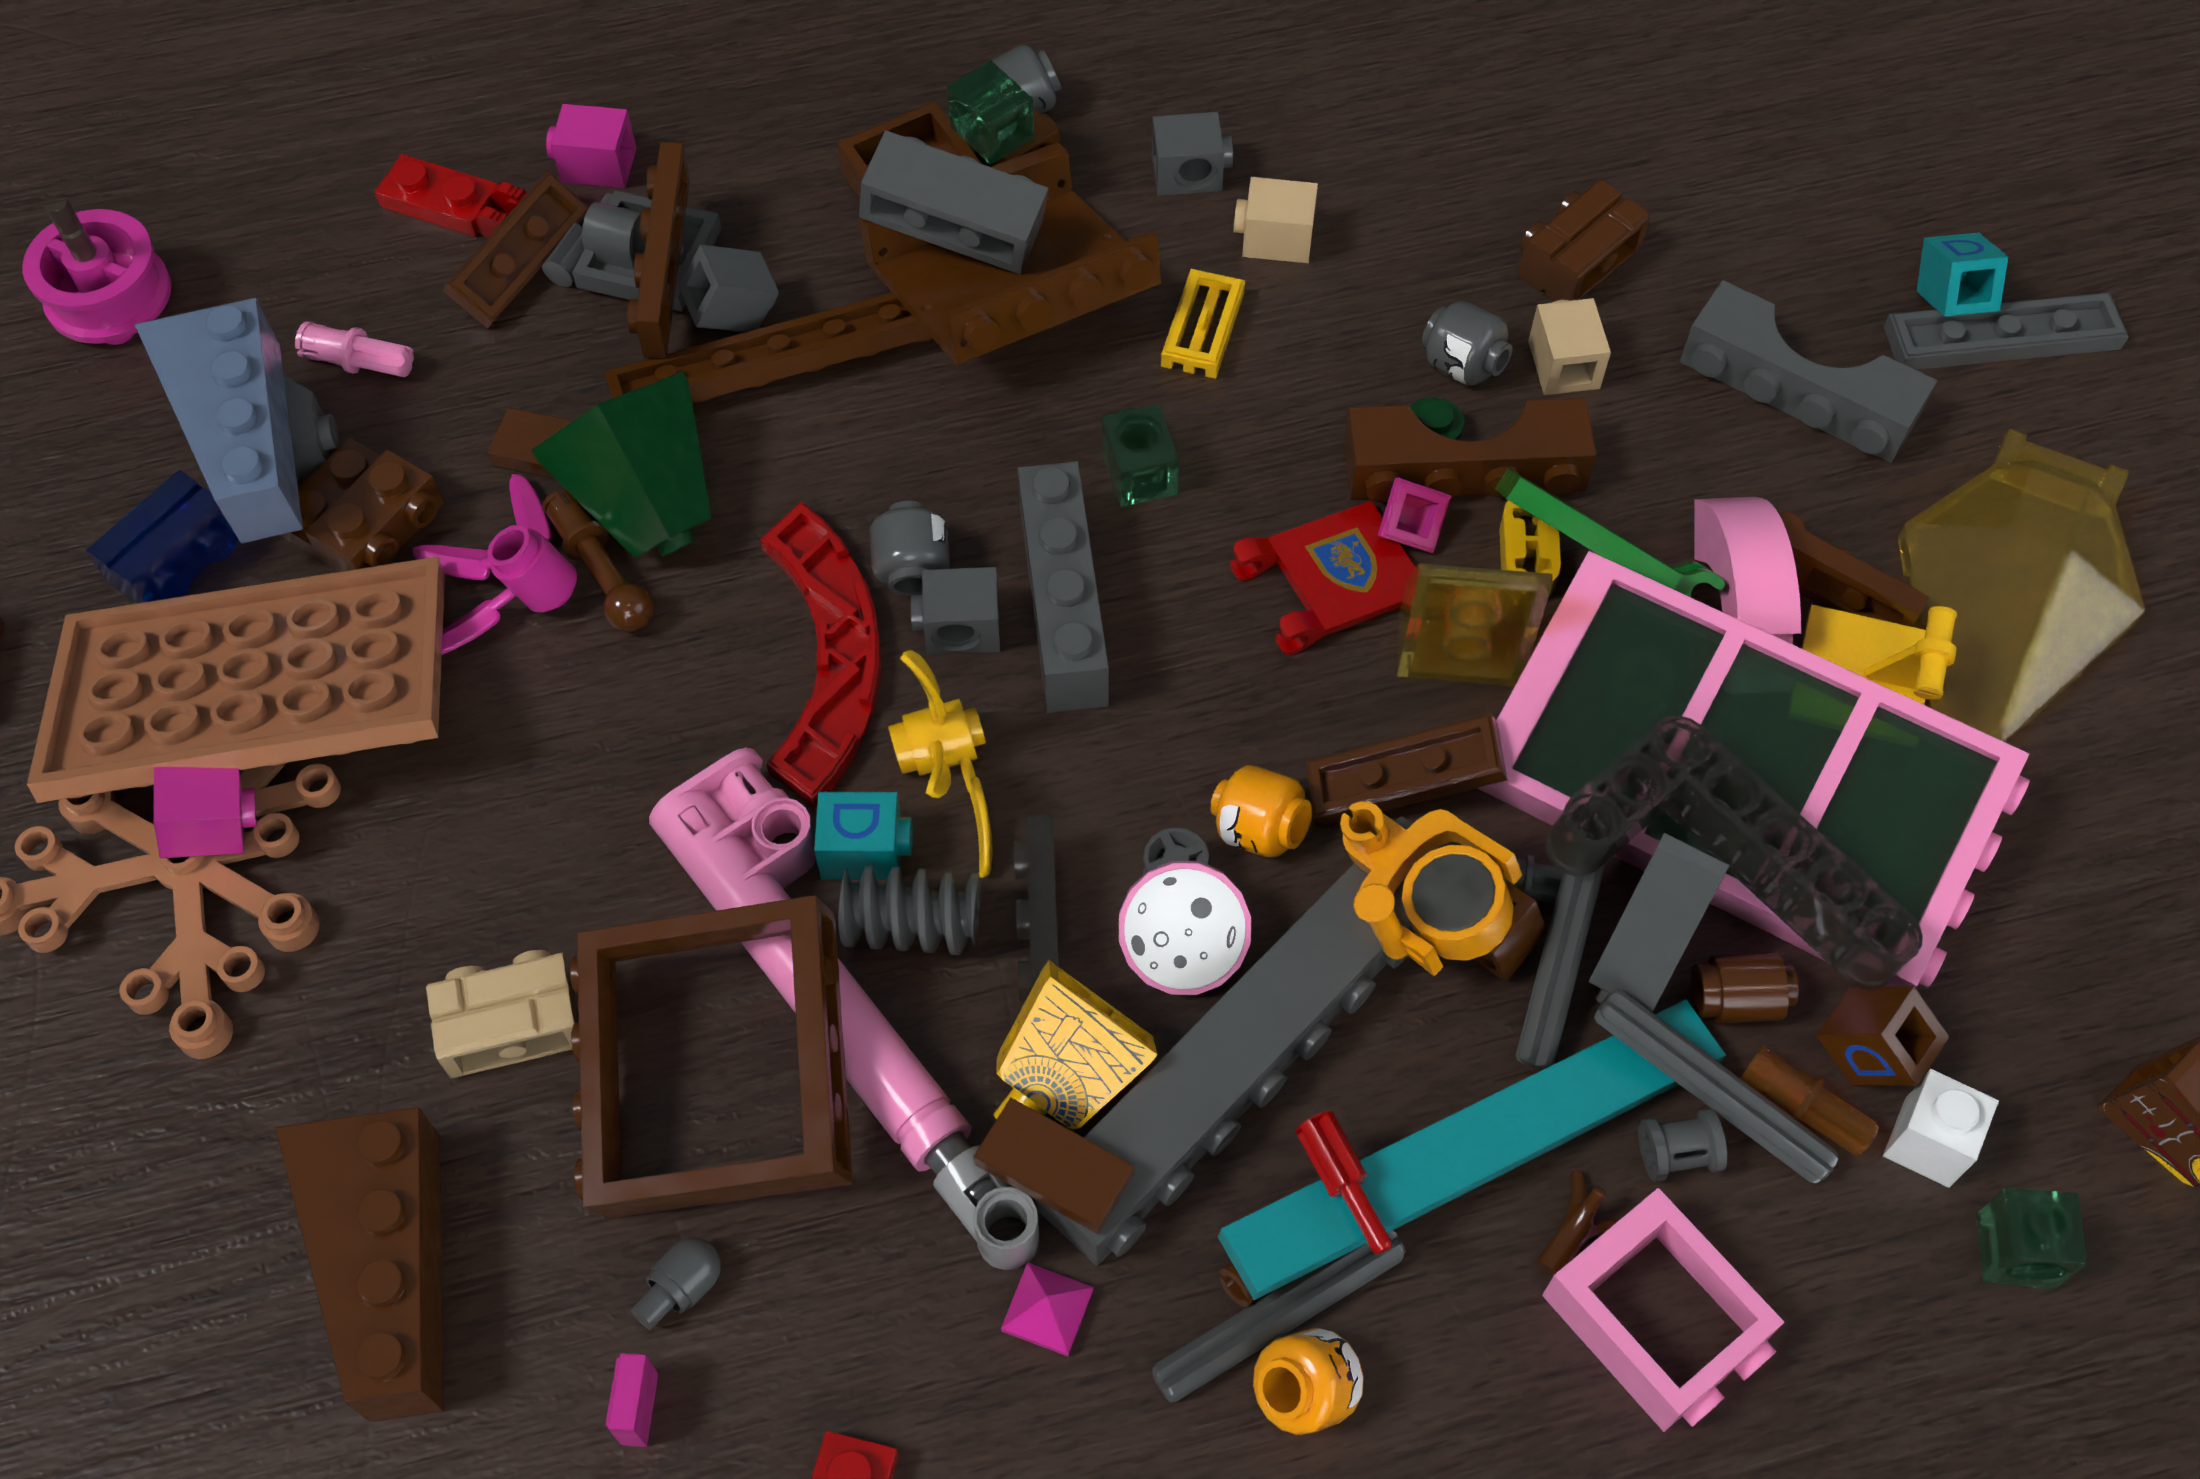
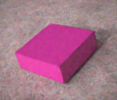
M620 1353V1358L616 1359L605 1426L617 1441L624 1446L647 1447L659 1373L647 1355Z

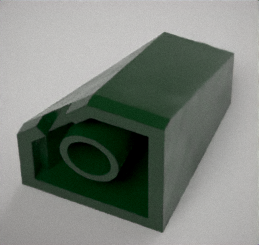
M683 371L597 404L531 449L536 460L634 558L655 548L659 549L662 557L682 549L695 541L690 530L711 519L689 382Z

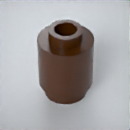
M1777 952L1711 956L1708 963L1694 964L1691 973V992L1696 1014L1699 1018L1712 1017L1717 1024L1784 1020L1788 1012V1006H1795L1798 1002L1799 989L1796 971L1792 965H1784L1782 957Z

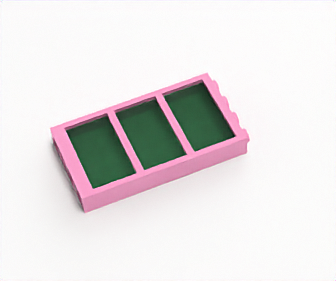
M1588 551L1496 720L1508 780L1477 789L1572 836L1577 817L1584 809L1607 813L1613 816L1616 821L1608 854L1645 871L1663 834L1666 833L1730 865L1710 902L1711 905L1877 987L1914 986L1916 988L1918 984H1921L1928 988L1938 974L1947 954L1946 951L1936 947L1946 926L1956 930L1966 916L1975 894L1965 889L1974 868L1985 872L2000 846L2002 836L1992 832L2002 811L2009 815L2014 813L2028 788L2030 780L2020 776V773L2028 759L2029 753Z

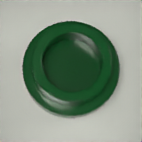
M1428 397L1420 399L1410 406L1415 416L1432 431L1451 439H1460L1464 427V417L1459 408L1452 402L1442 398Z

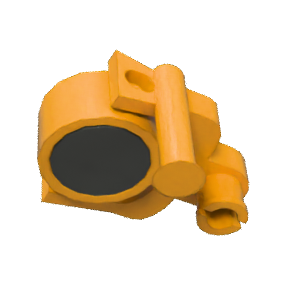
M1360 801L1349 806L1348 808L1353 814L1352 818L1343 813L1340 825L1343 832L1342 839L1345 849L1351 860L1368 874L1354 897L1353 907L1357 916L1371 926L1388 957L1398 960L1408 955L1435 977L1443 968L1438 955L1448 960L1467 961L1486 955L1503 941L1512 925L1514 908L1504 878L1514 885L1522 876L1513 852L1466 824L1449 811L1442 809L1425 814L1417 819L1407 830L1384 815L1379 807L1371 802ZM1449 842H1456V843H1460V844H1461V845H1447V846H1444V847L1437 848V847L1442 846V845H1444V844H1447V843H1449ZM1403 879L1402 902L1407 918L1415 933L1401 925L1393 910L1395 905L1394 893Z

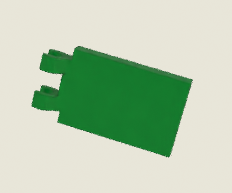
M1507 468L1495 487L1507 500L1598 555L1686 596L1691 597L1692 589L1699 583H1709L1721 591L1726 585L1719 575L1700 563L1687 561L1676 565L1666 564Z

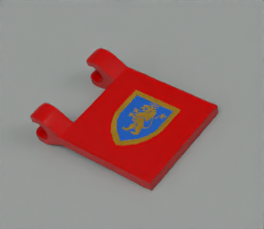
M1372 501L1268 538L1247 537L1237 541L1233 546V553L1236 558L1232 559L1229 565L1238 580L1243 582L1251 580L1277 563L1307 610L1290 612L1282 616L1279 621V628L1282 632L1275 636V641L1285 655H1295L1324 636L1429 597L1430 588L1400 543L1377 536L1383 518Z

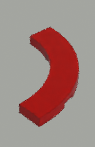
M801 501L760 539L762 551L774 560L793 580L811 612L817 637V675L811 699L807 700L797 724L782 746L766 762L771 776L816 809L818 805V792H831L854 760L867 733L876 706L881 678V646L876 611L868 585L849 555L848 548L833 529Z

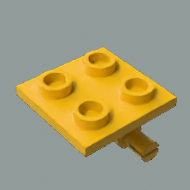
M1811 604L1801 649L1925 705L1926 699L1936 700L1943 696L1946 668L1955 662L1957 647L1951 643L1957 612L1952 608L1944 606L1931 607L1928 611L1927 627L1924 630ZM1794 682L1786 720L1842 732L1853 709ZM1873 718L1863 735V738L1915 749L1918 744V739Z

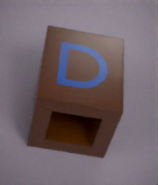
M1914 986L1849 988L1816 1034L1850 1084L1868 1086H1918L1949 1039V1035Z

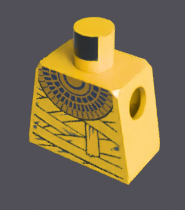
M1049 960L1043 967L998 1053L996 1074L1012 1086L1013 1089L994 1112V1117L997 1120L1011 1097L1044 1116L1048 1112L1070 1129L1077 1130L1081 1128L1152 1063L1157 1056L1153 1036Z

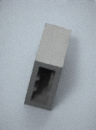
M1666 833L1663 834L1589 980L1590 983L1601 988L1596 1001L1601 1003L1612 991L1620 989L1653 1012L1730 865Z

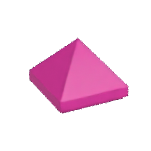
M1395 478L1377 536L1428 553H1434L1451 495L1401 478Z
M1027 1262L1002 1324L1001 1332L1068 1357L1094 1287Z

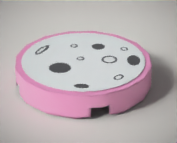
M1170 861L1148 871L1129 888L1119 911V943L1128 966L1147 985L1171 995H1198L1221 986L1241 967L1251 944V915L1242 892L1223 871L1200 861Z

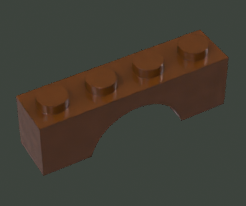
M1586 398L1527 400L1521 416L1511 428L1498 436L1479 441L1451 439L1432 431L1415 416L1409 405L1349 407L1344 436L1350 500H1372L1375 502L1388 501L1395 478H1401L1451 495V498L1454 496L1471 495L1504 497L1495 487L1507 468L1554 495H1564L1573 491H1586L1597 456Z

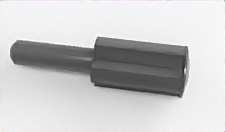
M607 193L600 203L608 204L613 194ZM574 223L542 265L544 274L553 283L562 287H570L574 282L572 272L584 251L582 227L578 223Z

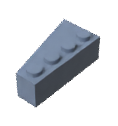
M247 299L134 324L212 496L241 544L302 530L303 525L280 343L257 299Z

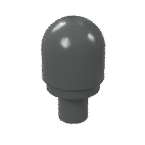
M695 1237L685 1238L675 1243L651 1267L652 1272L646 1278L651 1289L631 1309L632 1314L643 1326L652 1330L671 1309L678 1313H683L687 1308H692L712 1288L720 1275L721 1260L715 1247L708 1241Z

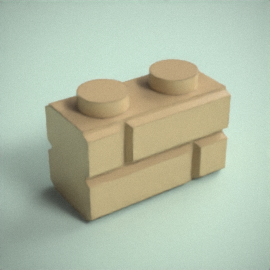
M531 950L516 956L511 965L490 970L480 966H463L447 973L446 980L427 984L426 986L429 1014L432 1019L431 1029L434 1052L450 1079L572 1050L571 1031L573 1024L579 1022L578 996L573 990L570 980V965L563 952L553 955L552 952L547 950Z

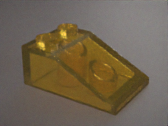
M1419 563L1406 580L1399 613L1397 677L1515 686L1532 653L1552 588V574Z

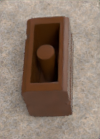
M1602 179L1599 182H1595L1582 194L1573 191L1561 203L1553 219L1547 224L1538 221L1525 233L1520 243V249L1523 251L1518 270L1520 278L1539 292L1543 289L1546 297L1553 302L1558 300H1581L1641 248L1650 219L1648 211L1630 198L1624 200L1621 192Z

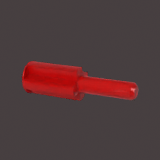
M1325 1111L1312 1116L1300 1124L1295 1133L1330 1197L1335 1198L1342 1195L1373 1253L1382 1254L1391 1248L1392 1240L1361 1186L1364 1183L1363 1179L1368 1175L1333 1111Z

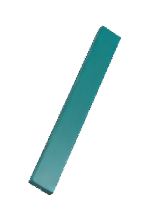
M1687 999L1655 1014L1719 1063L1726 1056ZM1613 1035L1361 1159L1360 1162L1368 1175L1363 1179L1364 1183L1361 1186L1388 1233L1679 1084ZM1318 1180L1221 1228L1218 1235L1219 1241L1253 1300L1368 1243L1342 1195L1335 1198L1330 1197L1322 1180Z

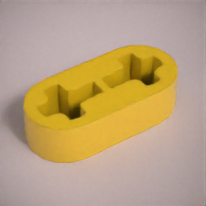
M1508 500L1504 507L1499 529L1502 583L1508 594L1518 601L1526 603L1541 602L1553 593L1561 568L1559 530ZM1521 516L1532 517L1533 524L1537 525L1534 536H1526L1525 521L1521 519ZM1525 558H1534V571L1537 575H1540L1538 579L1528 578L1527 571L1523 569Z

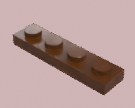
M660 142L657 165H649L647 170V193L652 203L651 209H642L640 221L641 239L646 246L645 253H636L634 280L636 288H639L638 299H629L627 311L629 333L638 334L643 358L667 359L690 185L684 146L680 142Z

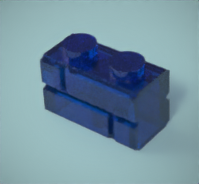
M179 469L86 549V553L108 583L125 596L130 597L137 604L184 596L191 585V581L212 562L222 561L232 553L238 538L215 502L212 493L205 487L202 488L198 482Z

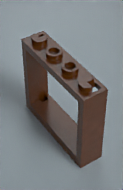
M816 895L577 932V956L571 959L570 980L573 990L578 996L579 1022L573 1024L571 1044L574 1056L580 1063V1089L576 1090L573 1096V1116L578 1129L581 1131L582 1159H578L575 1164L574 1181L577 1194L583 1201V1208L611 1219L853 1184L835 914ZM791 934L804 1154L622 1180L615 962Z

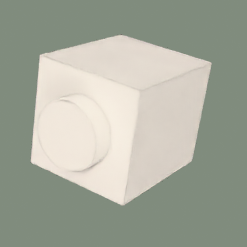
M1930 1069L1918 1086H1915L1905 1098L1883 1157L1950 1188L1977 1161L1999 1100Z

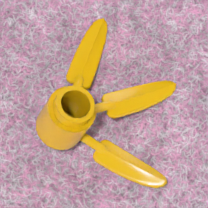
M913 650L905 651L900 660L905 663L921 683L927 695L929 707L902 715L903 722L888 726L902 775L917 770L919 776L931 773L925 793L932 798H940L947 793L951 784L949 767L960 764L976 818L979 842L980 878L987 877L992 870L993 842L988 807L980 779L976 777L972 761L978 759L974 747L986 744L976 707L963 710L960 698L943 703L937 680L927 662Z

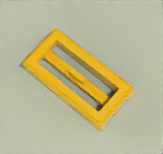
M1190 269L1161 353V367L1172 369L1175 362L1183 364V372L1194 374L1197 367L1206 369L1205 377L1217 378L1244 296L1245 280ZM1200 285L1207 286L1209 290L1189 349L1180 347ZM1222 290L1229 291L1209 353L1202 352Z

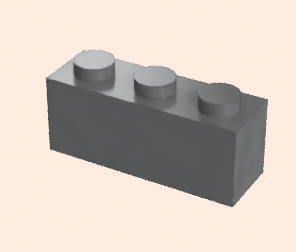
M885 130L861 181L859 218L1021 275L1043 223L1049 188L1034 183L1025 176L1011 175L980 164L971 157L958 156L926 145L917 138L904 137Z

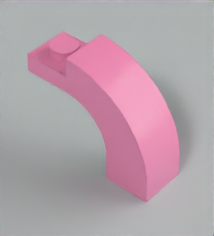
M1759 497L1694 499V559L1707 563L1712 571L1725 582L1726 585L1722 591L1719 590L1722 612L1793 644V634L1801 633L1799 584L1791 543L1784 523L1775 507L1768 500ZM1737 655L1723 681V692L1730 696L1793 693V681Z

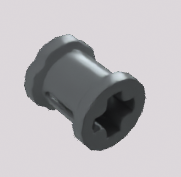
M1711 1108L1699 1110L1696 1118L1660 1124L1654 1118L1641 1120V1124L1638 1127L1640 1152L1646 1172L1653 1182L1665 1181L1670 1172L1707 1167L1710 1172L1715 1173L1726 1169V1140L1719 1117Z

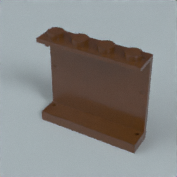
M1059 142L991 166V168L1011 175L1025 176L1034 183L1049 188L1043 223L1021 275L859 218L867 265L956 365L1161 284L1158 235L1151 231L1125 241L1072 190L1069 154Z

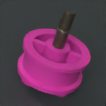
M68 199L43 205L53 223L43 229L26 250L22 264V273L26 285L32 294L42 302L44 313L51 325L63 336L78 342L91 344L107 343L119 345L127 342L134 334L138 333L134 324L155 320L164 310L171 294L170 274L162 259L154 252L153 242L147 230L134 217L120 211L92 209L75 213Z

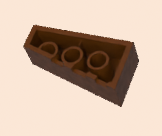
M419 1107L275 1127L344 1402L369 1422L442 1412L443 1330L439 1133Z

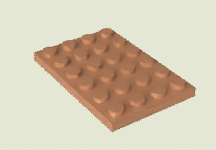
M439 556L65 615L27 781V786L36 803L66 798H80L86 795L134 787H147L154 784V767L239 768V770L269 765L276 766L287 762L330 755H344L354 751L397 744H411L417 741L438 738L445 573Z

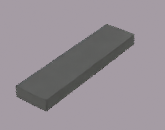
M2110 292L2001 303L2000 311L1947 317H1944L1936 309L1895 313L1888 315L1883 326L1895 360L1915 370L2121 350L2129 337Z

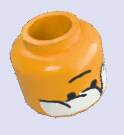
M1246 765L1235 771L1229 780L1224 779L1217 785L1211 799V813L1213 816H1216L1217 832L1221 839L1228 845L1262 857L1276 858L1288 849L1297 848L1304 840L1310 826L1312 806L1310 801L1305 799V791L1299 781L1259 766Z
M1313 1328L1275 1339L1263 1349L1254 1366L1253 1388L1259 1407L1271 1423L1282 1431L1303 1435L1341 1423L1351 1415L1362 1397L1364 1376L1360 1360L1346 1340L1335 1332Z

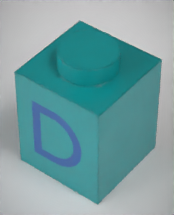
M1979 232L1926 237L1923 240L1917 292L1944 317L2000 311L2009 256Z
M818 792L814 852L821 880H842L846 868L851 880H859L865 865H873L877 880H887L892 867H899L900 869V856L912 855V817H901L897 792Z

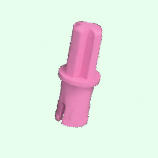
M306 321L300 325L295 337V349H299L297 352L299 357L333 363L342 366L343 370L348 373H358L360 368L406 377L412 371L414 352L410 347L368 338L366 332L361 328L354 327L349 331L339 330Z

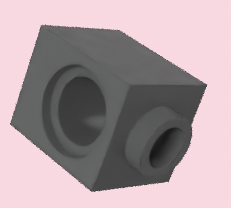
M1218 112L1152 116V162L1157 196L1222 191L1223 169L1232 168L1233 146L1231 134L1221 133Z
M996 567L922 570V594L911 595V623L913 632L924 631L927 655L1001 652Z

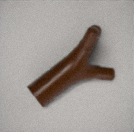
M1575 1170L1570 1175L1572 1194L1564 1220L1536 1261V1264L1552 1277L1574 1259L1588 1240L1604 1234L1617 1223L1614 1218L1595 1220V1214L1606 1197V1192L1603 1188L1596 1186L1588 1196L1585 1175L1580 1170Z

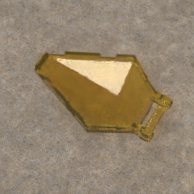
M2010 428L2007 430L1993 465L1907 521L1898 535L1903 576H1909L1911 586L1930 597L1914 627L1926 630L1928 611L1931 607L1944 606L1952 608L1957 612L1951 643L1957 647L1955 662L1946 668L1943 696L1940 699L1929 700V707L2003 742L2011 737L2019 728L2022 729L2076 680L2094 659L2104 650L2107 651L2125 635L2145 612L2116 509L2118 497L2125 485L2129 470L2109 464L2106 469L2026 441L2027 434Z

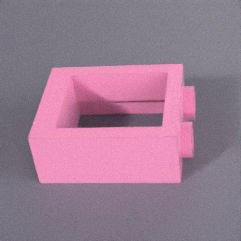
M1659 1188L1558 1271L1542 1295L1663 1432L1681 1417L1691 1427L1702 1420L1725 1398L1716 1386L1734 1370L1744 1381L1757 1371L1777 1352L1767 1340L1785 1323ZM1655 1238L1665 1246L1743 1331L1738 1338L1681 1388L1671 1380L1593 1293L1597 1287Z

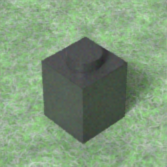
M700 244L678 285L696 327L749 332L759 329L767 313L773 308L779 294L776 283L761 252Z

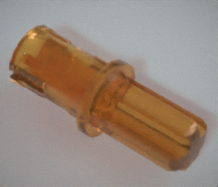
M1764 1045L1741 1077L1743 1081L1793 1116L1798 1122L1802 1120L1854 1155L1860 1156L1863 1154L1878 1133L1879 1126L1874 1120L1823 1088L1826 1082L1824 1078L1820 1076L1817 1081L1804 1072H1800L1785 1062L1784 1059L1771 1052Z

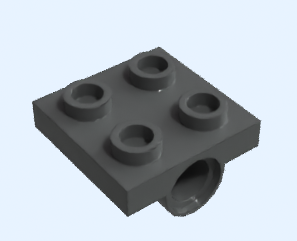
M615 190L608 204L599 202L591 204L585 215L582 227L584 251L572 272L577 288L628 300L630 298L638 299L639 288H636L634 280V260L636 253H645L646 244L642 242L640 229L642 209H651L652 200H649L647 197ZM688 206L686 208L673 310L682 312L686 305L678 285L700 244L714 246L722 230L719 213Z

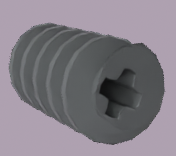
M865 865L858 883L851 882L848 869L846 868L842 879L838 913V929L843 946L855 948L863 931H865L870 949L881 950L891 932L897 951L907 952L916 934H918L923 952L934 954L944 935L950 954L961 955L969 937H971L974 947L976 944L981 899L979 873L972 872L964 890H957L953 873L945 870L938 888L935 889L930 887L926 869L919 868L911 887L904 886L899 867L891 868L884 885L877 883L873 865Z

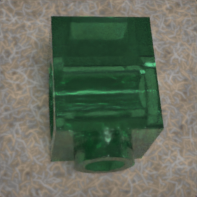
M992 60L970 73L960 76L956 81L947 86L950 127L990 165L1034 139L1033 98Z
M1160 404L1141 408H1125L1117 413L1102 416V454L1120 507L1178 495L1179 458Z
M2005 1187L1976 1214L1983 1283L2056 1289L2087 1265L2078 1193Z

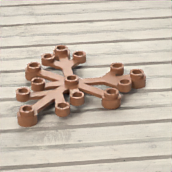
M286 763L276 766L269 765L244 769L240 774L242 788H255L257 817L265 815L258 820L257 827H254L252 831L244 832V853L190 856L181 863H176L180 857H159L154 825L121 806L119 798L113 791L86 795L80 798L60 799L58 804L60 813L76 831L84 834H95L108 830L147 854L93 866L66 850L62 842L49 828L35 826L25 830L15 842L17 856L28 868L34 871L46 870L54 876L18 884L10 878L0 877V935H7L18 930L21 939L32 950L39 953L52 952L65 942L69 927L99 893L158 880L164 887L173 890L176 938L150 969L141 968L134 970L123 979L119 989L120 997L135 1013L140 1015L153 1014L166 1004L169 990L179 979L181 1005L175 1010L169 1025L170 1036L175 1044L191 1058L208 1059L221 1053L230 1043L233 1035V1024L223 1009L216 1002L212 1001L209 969L218 973L219 977L231 990L247 992L261 983L265 975V966L251 948L246 946L231 948L206 933L202 888H207L258 918L261 932L274 948L284 952H294L308 946L318 934L320 921L307 899L295 893L273 895L225 867L224 864L264 855L280 858L292 853L299 843V832L289 817L276 812L306 805L314 808L329 806L340 795V782L329 766L320 763L311 764L303 768L295 781L269 787L266 786ZM328 780L325 787L321 790L309 791L311 785L316 781ZM91 796L87 802L80 804L85 798ZM278 829H286L285 834L279 840L267 842L272 832ZM48 842L47 847L41 853L31 855L32 850L38 844ZM50 904H52L49 908H48V907H41V906H45V905H50ZM294 910L293 916L288 921L276 923L281 915ZM52 923L50 930L45 935L34 937L36 930L40 926ZM246 961L251 962L249 969L243 975L231 976L232 970L236 965ZM147 984H154L152 992L147 997L135 999V995L141 987ZM202 1016H206L204 1024L199 1029L187 1031L192 1022Z

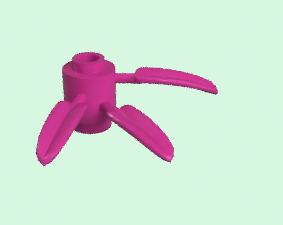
M512 474L509 484L516 525L509 526L499 532L491 541L488 550L443 545H419L412 548L413 556L416 560L439 556L444 573L447 575L472 580H485L489 577L492 570L494 576L507 587V589L492 600L484 601L443 629L442 655L469 643L496 625L500 620L498 609L515 597H518L530 610L541 613L562 606L573 593L577 582L576 569L550 543L552 532L548 518L542 511L541 500L528 479L521 475Z

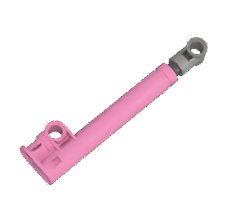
M752 748L735 750L682 783L661 798L649 816L651 827L716 911L791 899L783 888L804 875L813 867L816 861L814 852L815 835L806 807L797 800L790 799L783 789L773 788L760 772L763 760ZM784 833L798 835L793 841L786 844L772 843L777 836ZM791 934L741 942L796 1013ZM838 959L847 1081L897 1144H901V1151L917 1171L933 1170L936 1174L933 1183L934 1188L975 1239L983 1259L992 1267L1002 1270H1015L1026 1265L1036 1255L1040 1244L1038 1213L1032 1198L974 1165L973 1156L980 1145L972 1147L967 1141L971 1134V1125L955 1105H950L949 1097ZM1003 1217L1019 1219L1026 1225L1024 1232L1019 1237L1009 1241L995 1239L988 1233L991 1225Z

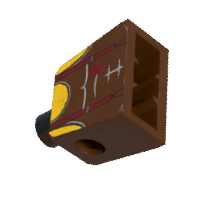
M2200 1036L2139 1063L2097 1106L2106 1117L2174 1176L2190 1186L2200 1184Z

